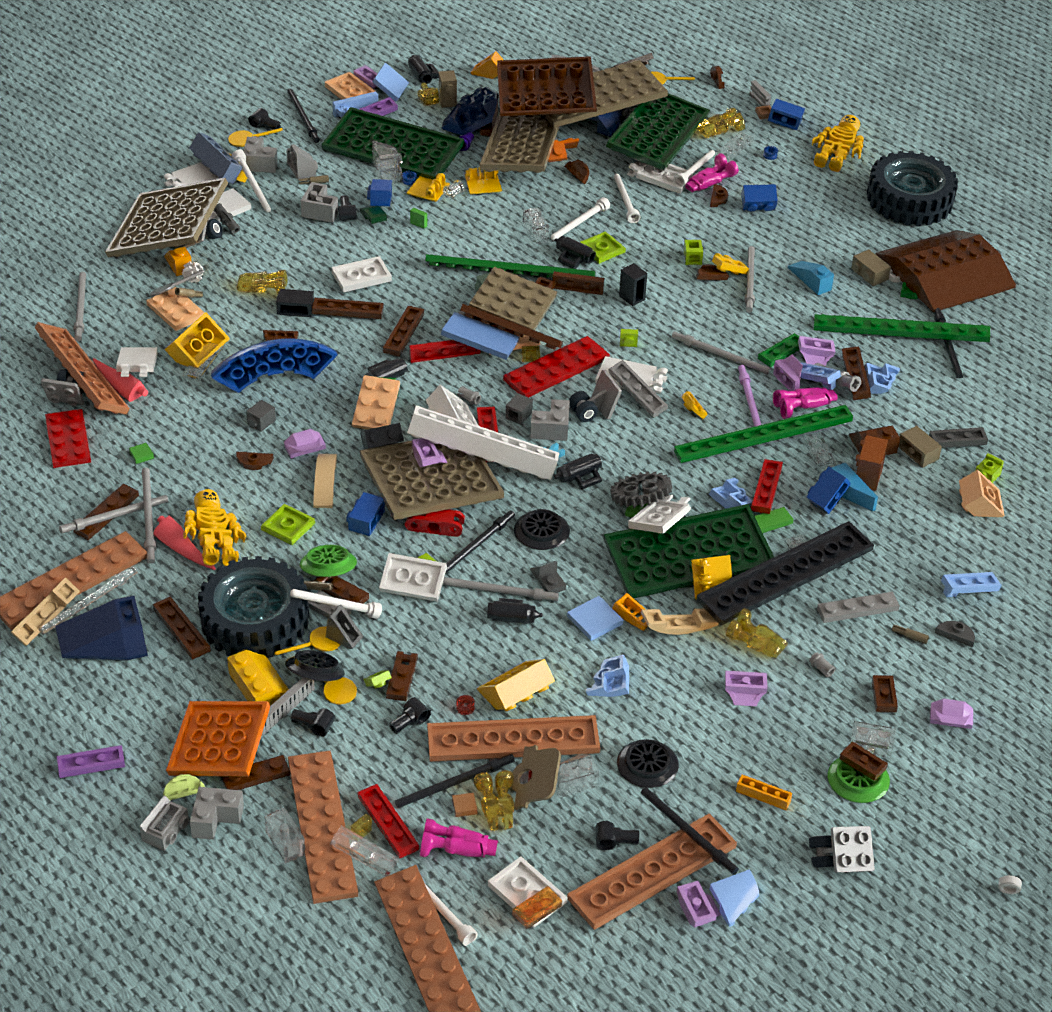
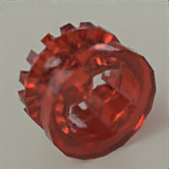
M462 695L457 698L456 710L458 713L469 715L474 712L475 700L473 697Z

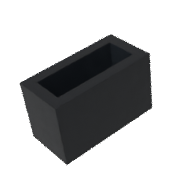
M634 263L621 269L619 297L631 306L644 301L646 298L648 273Z
M279 289L276 300L277 315L312 317L314 291Z
M400 423L372 428L360 433L364 450L404 441Z

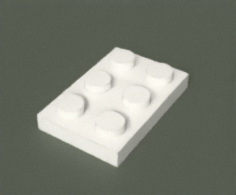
M380 256L332 267V274L343 292L392 281V275Z
M389 553L379 590L381 592L438 602L447 564Z
M519 857L488 880V887L534 928L567 903L568 897L522 857Z

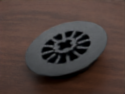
M537 509L522 515L516 521L514 534L527 547L547 550L562 545L569 537L570 528L567 521L555 512Z
M299 651L285 662L288 670L298 676L311 680L334 681L341 679L345 675L343 668L335 657L320 651Z
M643 739L631 742L622 748L617 757V767L620 774L630 783L640 787L654 788L663 786L676 776L679 768L678 758L674 751L667 745L655 740Z

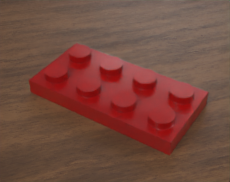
M82 409L45 414L53 468L91 463Z

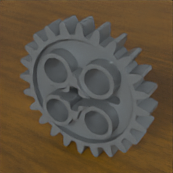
M647 471L645 474L640 472L639 475L632 474L631 477L625 476V479H619V482H615L614 486H611L610 492L612 501H615V504H620V506L626 504V507L633 505V508H635L637 505L643 507L644 504L651 505V502L658 503V499L664 500V496H669L673 488L671 479L667 474L663 475L662 472L650 474ZM641 483H642L643 495H641V491H640V484H641Z

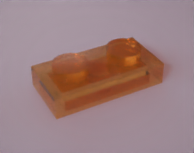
M547 886L513 908L512 915L528 929L560 908L562 900Z

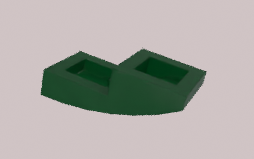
M379 206L360 208V212L365 220L368 219L371 224L387 221V214Z

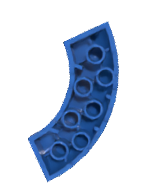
M293 338L269 340L248 346L232 354L211 371V377L240 393L248 385L257 381L258 377L265 374L270 376L284 373V371H293L296 374L315 379L338 354L334 349L314 341Z

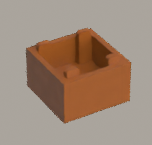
M866 435L865 440L860 442V446H862L861 454L856 455L855 461H857L856 466H858L856 474L871 490L876 491L884 465L888 440Z

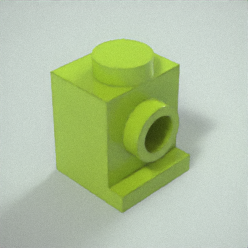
M684 240L685 265H702V241Z
M987 453L975 471L978 469L993 483L1001 475L1004 461Z

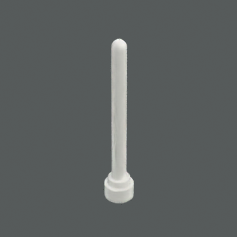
M241 149L232 153L233 159L243 167L242 170L265 212H270L271 208L245 162L246 155Z
M710 150L687 171L674 176V184L677 187H683L687 183L688 177L715 155V151Z
M615 174V182L628 211L626 217L629 223H637L641 218L639 211L633 208L620 175Z
M602 197L597 200L593 208L552 234L551 240L554 241V239L563 236L597 212L608 210L610 208L608 199Z
M296 589L290 591V595L294 598L332 606L342 605L346 609L365 612L369 618L378 619L382 612V605L376 602L362 604Z
M426 885L435 908L455 928L458 940L464 946L475 941L478 935L476 930L470 925H463Z

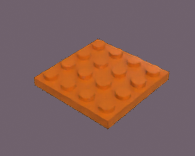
M189 701L166 769L168 775L190 774L192 776L249 777L269 713L270 705L268 701Z

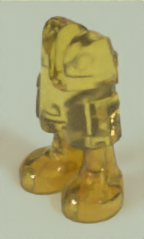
M729 108L721 115L716 114L702 121L698 125L697 130L705 138L728 132L729 126H734L737 131H743L745 123L742 115L739 112L737 113L735 108Z
M278 270L271 273L264 271L239 275L237 290L241 292L265 293L267 288H273L278 295L279 289L287 287L286 270Z
M746 608L740 612L737 621L733 620L726 631L728 638L746 642L747 647L762 652L768 657L777 658L781 651L788 646V642L764 624H759L756 627L751 622V611Z
M507 770L497 773L494 780L498 794L497 797L493 794L491 775L489 773L477 774L474 777V786L484 796L481 800V806L490 830H498V817H502L504 830L512 829L514 802L512 796L508 794V790L514 783L513 773Z

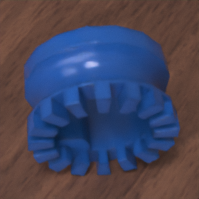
M766 146L763 153L764 158L768 160L776 159L778 148Z
M412 171L403 172L402 182L405 185H413L417 180V174Z

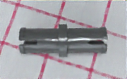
M218 203L214 208V212L220 218L221 223L226 225L232 234L239 232L241 228L233 219V215L228 213L221 203Z

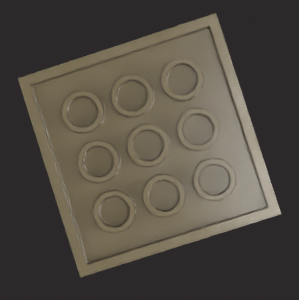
M494 267L470 301L469 306L536 330L555 300L557 291Z

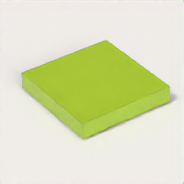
M606 231L580 242L593 248V251L596 252L594 260L597 263H602L626 252V248Z
M283 504L261 525V530L293 545L315 524V518Z

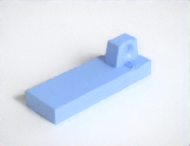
M375 91L332 102L333 115L335 118H342L350 107L360 109L378 102V94Z
M801 362L803 365L802 379L822 382L823 387L833 390L836 388V379L841 377L840 370Z
M993 572L943 575L941 579L945 586L943 593L946 597H956L958 593L999 591L1002 586Z

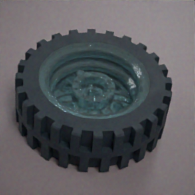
M898 151V154L892 152L887 157L884 155L880 157V161L876 160L874 162L867 187V200L872 208H876L878 214L882 213L884 218H891L895 223L903 222L908 226L910 224H916V226H921V224L932 225L933 221L936 223L941 222V218L945 219L948 217V213H951L958 188V178H956L954 171L951 172L952 168L949 165L945 166L944 161H938L932 155L929 157L925 153L920 152V154H916L914 151H909L908 153Z
M256 556L255 559L249 560L248 557H242V561H229L228 566L223 567L221 565L217 568V573H210L207 576L208 583L203 582L201 592H198L199 615L203 635H206L209 644L214 643L215 649L218 652L225 650L226 656H232L244 650H249L264 656L267 655V658L274 657L273 653L286 649L288 645L293 647L297 643L296 638H302L305 634L304 628H308V618L310 617L308 600L294 598L290 595V591L296 589L307 592V586L304 584L303 577L301 575L297 576V570L294 567L289 569L286 562L281 561L277 563L275 558L271 557L268 560L262 559V556Z

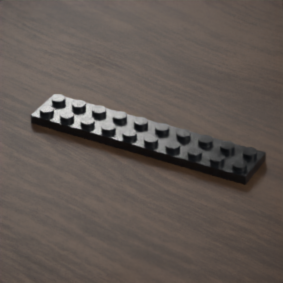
M848 521L698 594L696 600L722 626L872 551L874 544Z

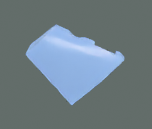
M866 363L864 367L871 394L888 392L900 368L885 364L881 368Z
M736 478L725 480L723 486L712 488L709 493L725 509L745 504L752 505V500L746 495L744 488L737 486L739 481Z
M624 654L605 659L600 666V670L593 677L595 683L591 688L587 687L586 689L588 696L614 697L629 694V665Z
M750 869L711 883L709 888L720 906L719 912L729 927L733 926L741 913L744 914L748 905L759 897V890Z

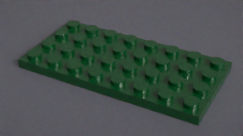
M668 93L666 97L639 104L607 141L606 147L614 152L622 153L629 158H634L641 163L649 164L656 169L664 171L708 117L710 110Z
M350 107L321 145L323 150L399 172L412 171L417 174V177L422 176L433 180L436 179L437 174L446 171L463 147L464 139Z
M749 504L683 517L665 533L631 528L607 533L603 537L624 589L633 599L693 586L691 560L730 555L732 577L774 558Z

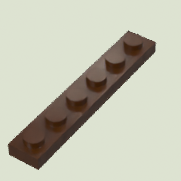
M466 304L461 306L460 311L465 312L464 316L474 319V316L481 318L480 322L488 325L491 322L495 323L498 329L506 331L508 328L513 330L514 335L523 337V335L529 336L530 341L538 344L540 341L545 342L546 347L554 350L556 347H562L563 341L472 306Z

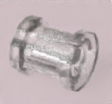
M455 180L453 184L444 186L443 193L445 197L451 200L455 195L462 194L465 188L460 180Z

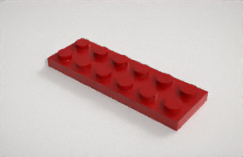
M586 336L503 375V381L518 394L529 398L602 363L605 356L610 357V354L589 336Z

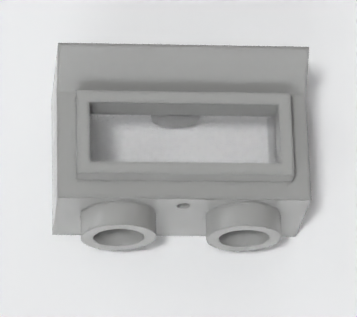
M164 795L140 825L142 841L165 851L169 844L172 845L175 842L180 830L188 825V809L170 801Z

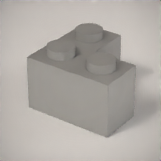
M256 136L247 137L243 151L246 155L245 162L250 171L276 173L278 165L277 148L264 147L263 138Z
M311 182L301 199V217L333 223L338 215V197L328 195L327 185Z
M551 399L550 412L532 411L530 439L567 441L570 400Z
M199 787L190 819L192 838L214 840L218 822L240 824L244 808L243 792L241 790Z

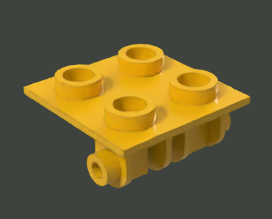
M478 167V173L477 168H469L465 171V179L470 194L502 192L497 175L498 171L487 172L483 170V173H481L480 167Z
M443 173L437 174L436 179L433 180L419 176L407 194L437 202L450 183L445 182V175Z
M730 555L691 560L695 599H697L698 594L732 578Z

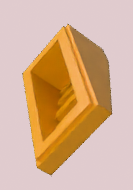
M628 593L614 603L612 609L622 619L642 631L648 628L646 622L643 623L641 621L644 619L641 615V610L646 609Z

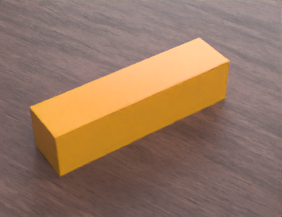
M743 774L737 783L736 792L783 810H787L792 799L791 792Z

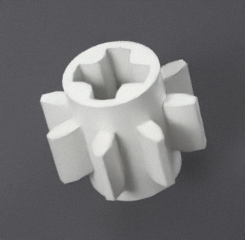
M190 261L184 265L185 268L182 275L186 278L203 270V267L197 262L191 263ZM203 274L188 280V282H199L202 280L201 276Z

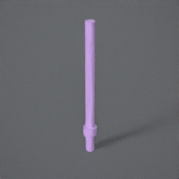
M740 365L738 366L740 384L744 388L754 427L759 426L761 422L750 386V376L746 372L745 366Z

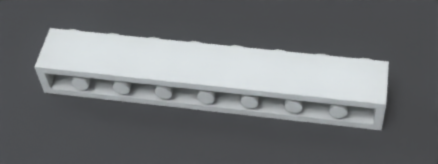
M419 406L415 407L407 432L416 438H424L434 444H442L453 450L458 449L468 455H476L486 461H494L504 467H512L522 473L536 475L540 479L551 480L559 458L558 452Z

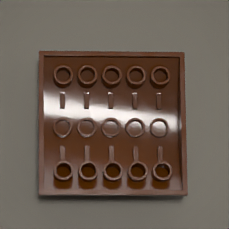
M591 56L497 60L500 116L597 112Z
M955 230L875 253L891 266L892 273L899 276L900 280L905 282L906 286L913 293H916L918 298L932 312L937 308L943 310L1016 288V283L1001 254L980 234Z

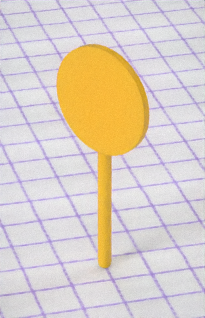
M651 72L661 84H664L666 80H695V77H666L660 72Z
M279 128L254 135L249 131L240 130L232 133L228 141L233 146L244 147L247 137H260L280 132L283 129Z
M323 626L311 632L310 642L279 650L274 654L280 655L309 646L327 652L337 649L341 644L327 638V626Z
M342 677L334 681H324L326 684L323 692L329 702L341 705L351 702L356 697L357 687L350 679Z

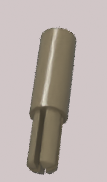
M323 175L299 179V181H306L299 182V184H311V182L327 183L329 182V176Z
M178 287L175 289V294L179 296H203L202 291Z
M304 581L307 590H332L333 588L329 587L333 586L332 583Z
M895 624L892 627L893 632L902 634L907 638L924 644L928 642L929 635Z

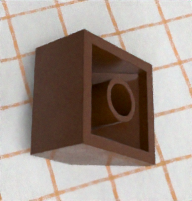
M893 425L849 433V437L859 454H861L862 450L860 442L865 440L866 435L888 440L885 455L896 454L898 451L900 436Z

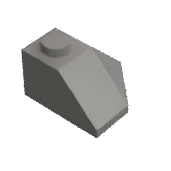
M291 145L286 150L287 163L296 178L299 180L316 176V170L318 169L317 161L313 160L309 153L298 146Z

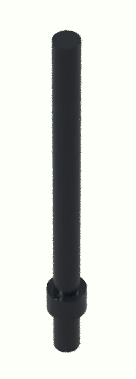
M288 89L287 93L305 124L309 137H312L314 143H318L320 139L316 128L312 126L293 89Z
M937 308L934 311L935 322L945 323L944 314L941 313L940 308ZM943 339L956 378H963V373L951 340Z
M510 510L504 516L498 517L493 521L492 526L446 563V573L496 531H501L507 525V522L515 516V513Z
M509 754L499 759H491L487 761V764L395 800V805L397 808H400L490 771L491 773L496 772L501 767L515 762L514 756Z
M647 787L642 789L641 794L709 853L715 863L725 867L732 875L738 872L739 868L728 859L726 853L721 849H716Z

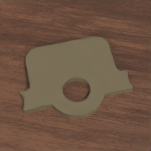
M537 745L524 747L522 763L516 766L510 776V786L516 792L514 809H527L530 802L548 800L554 795L561 760L559 750L556 748L538 750ZM529 770L532 771L531 779L527 783L521 784L520 778L522 774Z

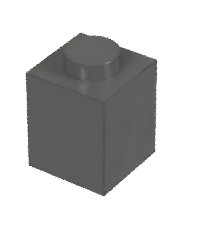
M517 393L506 404L505 418L521 425L532 414L533 399Z
M260 400L246 411L247 424L260 432L276 421L275 407L263 400Z

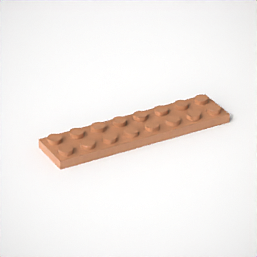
M37 322L34 328L39 333V336L47 343V347L54 352V356L62 362V366L69 371L70 376L76 380L78 386L84 390L86 396L91 399L94 407L101 411L108 410L115 414L122 413L127 415L130 408L67 329Z
M124 531L0 596V619L10 630H13L64 578L69 580L80 591L79 595L146 559L147 551L129 533Z
M596 715L427 723L430 762L502 758L509 754H513L514 757H523L524 747L534 745L538 746V750L556 748L560 751L561 755L600 753Z
M331 750L289 756L288 764L313 904L358 897V888Z
M710 813L689 824L716 849H721L724 853L730 852L737 846V842ZM680 829L567 894V899L595 930L713 862L712 856Z
M417 865L374 881L428 1011L481 1012Z

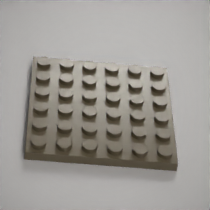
M226 178L139 193L105 251L108 257H119L125 254L132 255L137 252H149L166 247L194 244L197 242L228 184Z
M412 441L360 450V457L394 520L504 498L502 487L482 457L471 456L464 451L453 450L442 444H434L438 450L442 451L447 463L419 467L414 456Z

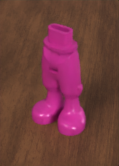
M719 153L714 158L715 166L699 171L689 179L685 187L691 192L709 188L714 184L720 183L724 178L737 175L739 171L738 165L733 160L727 163L725 155Z
M820 387L798 388L794 391L776 390L773 393V404L775 407H780V414L783 419L790 418L793 414V409L796 407L803 409L817 408L837 400L835 391L827 390L824 387L822 389Z
M427 818L420 856L427 857L433 848H444L447 853L468 857L482 856V858H485V855L495 856L498 840L488 839V835L460 828L459 826L445 827L436 823L435 820Z

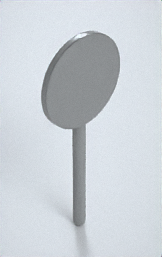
M204 270L196 272L175 283H169L164 286H161L152 291L150 295L155 296L171 289L172 287H175L200 274H203Z

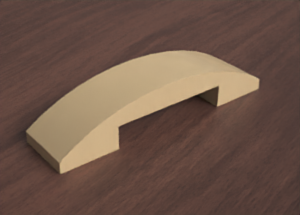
M318 454L313 508H333L337 454Z
M64 578L11 633L27 646L80 591L69 580Z
M704 608L694 609L692 614L662 615L660 609L641 610V615L647 626L654 631L665 634H689L710 629L719 624Z

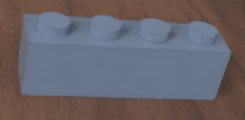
M198 132L189 147L194 153L193 156L202 160L201 163L209 167V171L218 176L217 179L226 178L227 182L234 184L243 167L212 137Z

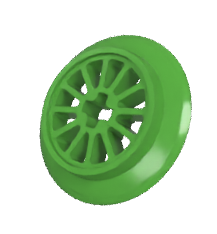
M321 545L309 550L307 555L300 560L299 565L308 574L331 577L351 571L356 566L357 559L342 546Z
M839 758L828 769L830 786L839 796L849 801L868 803L878 800L885 795L890 785L887 770L876 781H873Z

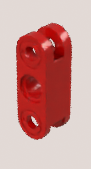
M446 509L407 517L405 527L407 530L458 537L462 534L465 515L457 510Z

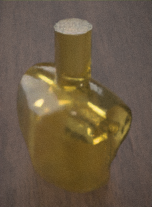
M422 83V89L417 92L418 99L423 101L425 105L437 104L439 102L438 89L428 88L426 83Z

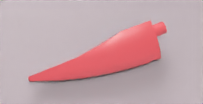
M93 358L95 366L115 391L129 402L148 395V390L140 380L129 374V377H121V372H117L116 369Z
M170 515L166 518L164 516L158 518L159 525L153 532V535L158 540L185 558L212 570L216 569L214 565L208 566L204 564L202 553L195 547L188 536L186 539L183 538V528Z

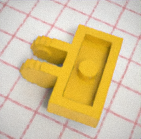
M715 253L712 262L717 266L716 268L723 272L728 270L739 275V273L747 274L749 270L741 261L733 260L728 255L723 256L720 253Z

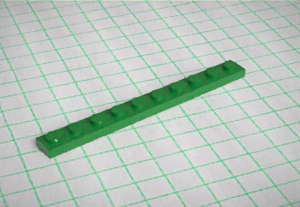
M426 254L425 261L429 262L430 266H439V263H442L450 268H456V265H462L463 269L473 270V267H480L481 271H490V268L496 267L506 272L507 270H512L513 274L523 275L524 272H530L531 276H540L542 273L547 274V277L553 278L554 271L594 277L596 275V272L591 270Z
M815 314L814 330L990 342V326L825 314Z
M846 405L677 445L674 446V452L680 463L689 462L852 422L853 415Z

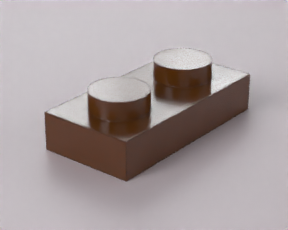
M873 675L872 688L876 712H897L898 704L893 676Z
M853 741L840 753L839 757L840 760L873 781H876L888 766L887 762Z

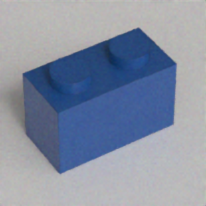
M776 99L771 108L768 121L798 130L805 108Z
M372 179V184L368 186L367 200H370V206H390L392 180Z
M776 184L743 185L741 192L743 210H775L778 202Z
M828 466L820 474L817 483L809 489L806 498L812 504L830 514L851 483L846 477Z
M363 492L360 499L355 501L353 510L347 514L348 530L370 536L385 513L383 497Z

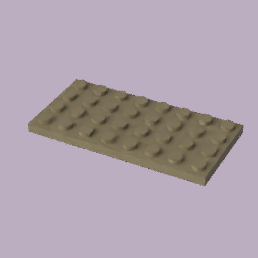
M635 60L627 64H620L616 67L593 72L597 112L543 115L556 128L668 96V91L640 60Z
M499 113L481 159L480 170L487 172L494 170L502 172L517 171L520 173L526 171H533L534 173L545 172L559 127L554 128L543 114L500 116Z

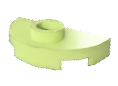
M180 774L173 777L166 784L163 796L165 795L169 800L196 794L199 787L205 786L195 776Z

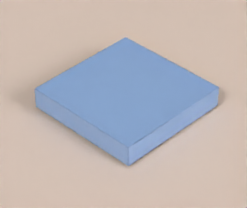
M387 63L381 67L372 81L394 101L400 98L409 84L406 79Z
M600 596L567 612V617L590 641L623 625V619Z

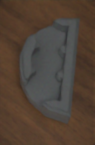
M945 621L940 623L935 629L936 634L971 647L974 645L975 635L973 630L962 622Z

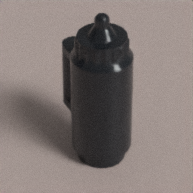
M417 55L409 57V68L419 82L428 84L433 78H439V72L433 64H425L422 58Z
M561 236L559 239H554L556 248L562 252L558 262L576 269L581 262L590 264L594 261L596 252L593 251V248L570 237ZM568 255L577 260L574 262L570 259H567L566 256Z
M403 359L384 360L368 367V373L365 375L398 378L403 376L408 368Z
M591 453L567 462L557 468V474L554 475V479H559L561 482L576 480L581 489L602 482V478L598 473L599 468L602 467L601 458L598 454ZM593 474L594 477L582 481L581 477Z
M499 598V601L488 603L487 618L492 619V621L527 624L534 623L538 617H543L542 613L536 611L535 606L524 604L523 600Z

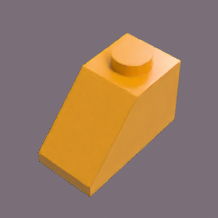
M495 51L476 64L470 73L494 79L498 76L497 60L504 59Z
M186 247L170 250L164 255L176 276L182 275L185 264L190 261L192 263L191 255Z

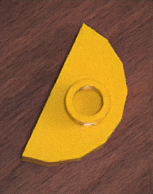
M686 391L681 396L685 402L683 405L689 411H694L702 419L708 415L691 392Z

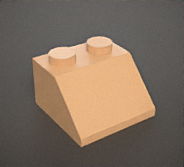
M978 469L959 480V492L963 501L961 504L966 512L969 511L973 516L1004 517L1000 490Z

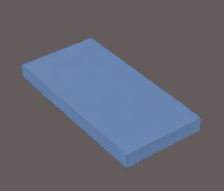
M456 312L453 313L441 331L442 336L507 360L520 338L517 335Z

